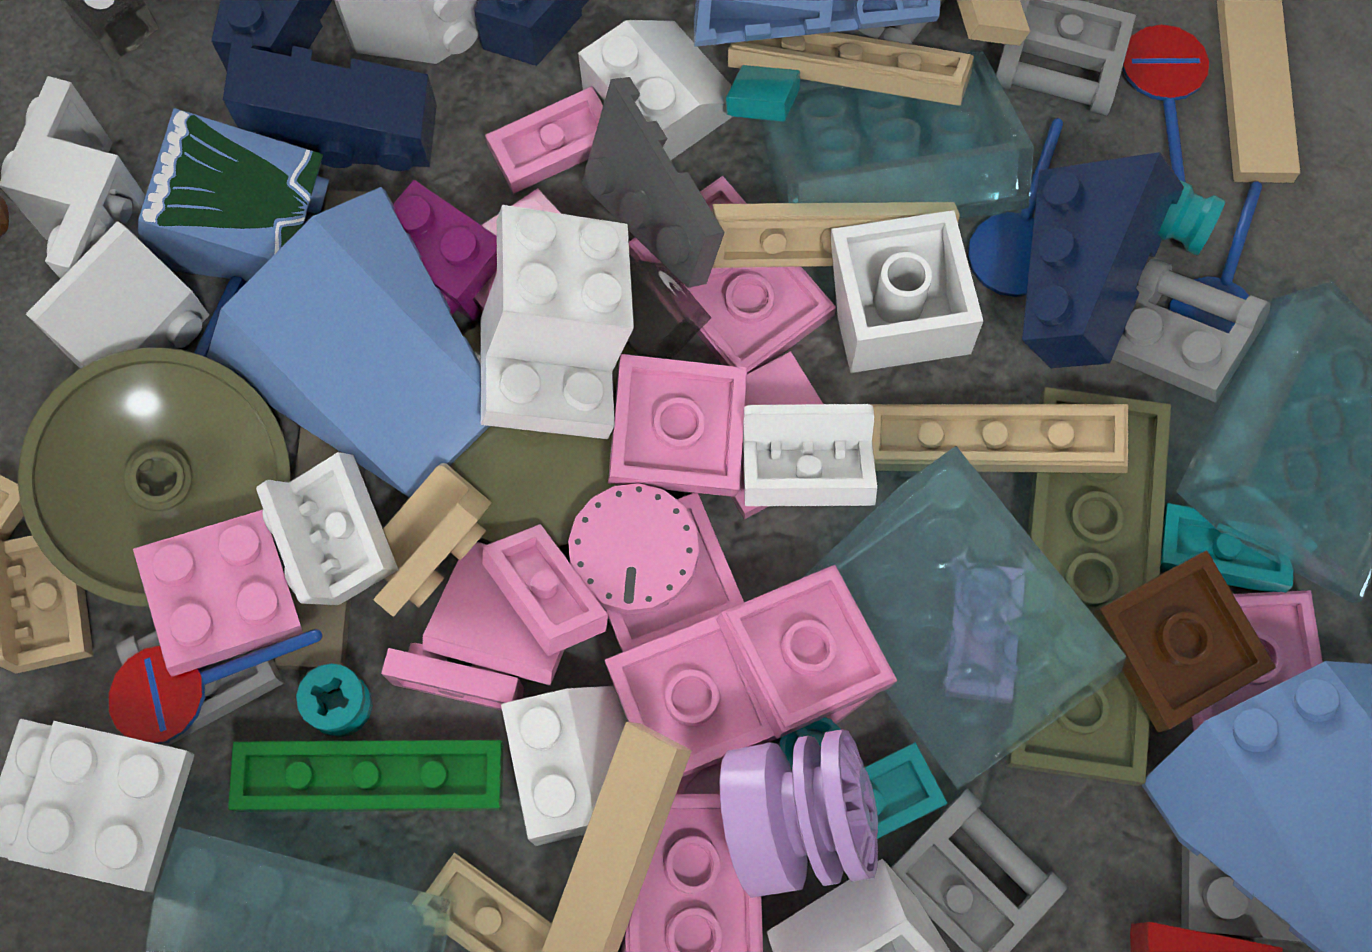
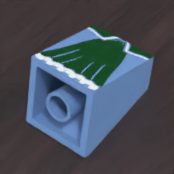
M174 108L138 218V239L171 271L227 279L237 276L242 277L244 281H249L305 224L308 212L315 214L321 212L329 184V179L318 176L323 154Z

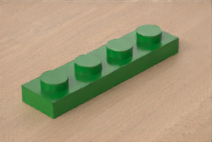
M501 740L233 742L228 810L233 812L502 811L504 743Z

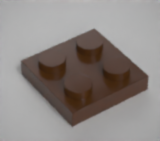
M1207 550L1090 613L1157 732L1172 729L1276 668Z

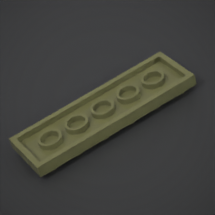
M1045 387L1040 395L1039 404H1128V472H1033L1024 570H1026L1015 696L1014 702L1011 703L1006 767L1140 786L1146 782L1150 718L1090 613L1160 575L1171 404Z

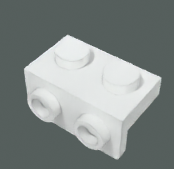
M870 404L745 406L743 419L745 506L875 505L877 481L872 446L873 406Z
M337 452L289 483L266 480L256 487L263 506L262 515L264 523L273 534L285 565V579L300 603L340 605L399 570L354 455Z

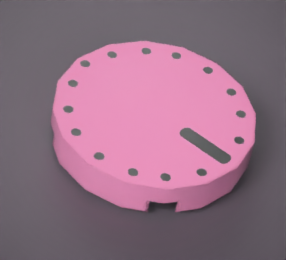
M641 483L613 486L591 498L576 516L568 540L570 564L604 609L626 615L653 613L667 606L681 592L683 593L692 582L699 559L697 528L685 506L665 490Z

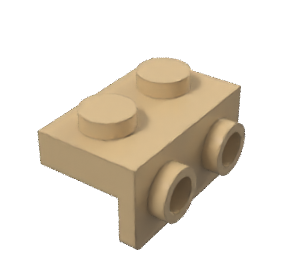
M446 463L439 464L383 528L399 570L384 578L388 583L373 600L393 617L408 600L419 608L443 581L444 577L435 569L451 552L456 558L461 560L486 532L477 521L492 502Z
M32 535L9 541H2L0 539V667L17 674L92 657L93 648L85 589L68 579L49 561Z

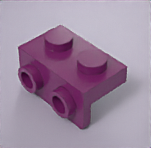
M413 180L393 204L395 207L394 212L405 232L410 234L422 256L420 259L434 285L440 289L449 305L451 316L456 311H459L475 322L482 314V311L473 299L497 270V236L416 180Z

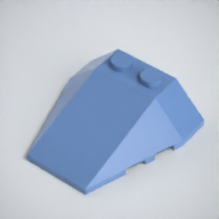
M1324 661L1204 721L1146 777V782L1142 784V787L1182 845L1196 856L1201 853L1234 880V887L1251 900L1254 897L1287 922L1290 925L1289 931L1315 952H1372V664Z

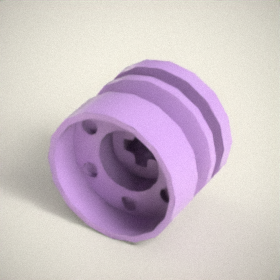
M842 729L825 732L821 747L815 737H798L793 751L792 770L786 755L776 743H766L728 750L722 759L720 772V802L725 838L740 884L751 898L802 890L807 876V857L816 877L823 886L839 884L843 871H845L851 881L875 878L878 866L877 807L869 775L863 766L856 743L849 731Z

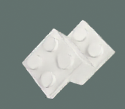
M48 76L39 97L34 98L27 109L26 125L14 151H11L4 159L1 169L0 188L39 233L48 240L45 262L61 279L117 221L138 238V218L146 195L119 156L109 153L113 142L73 84Z
M502 205L497 218V274L481 315V425L601 439L609 438L615 426L612 371L634 328L628 224Z
M20 719L0 776V857L153 893L195 754L187 750L53 721L51 726Z

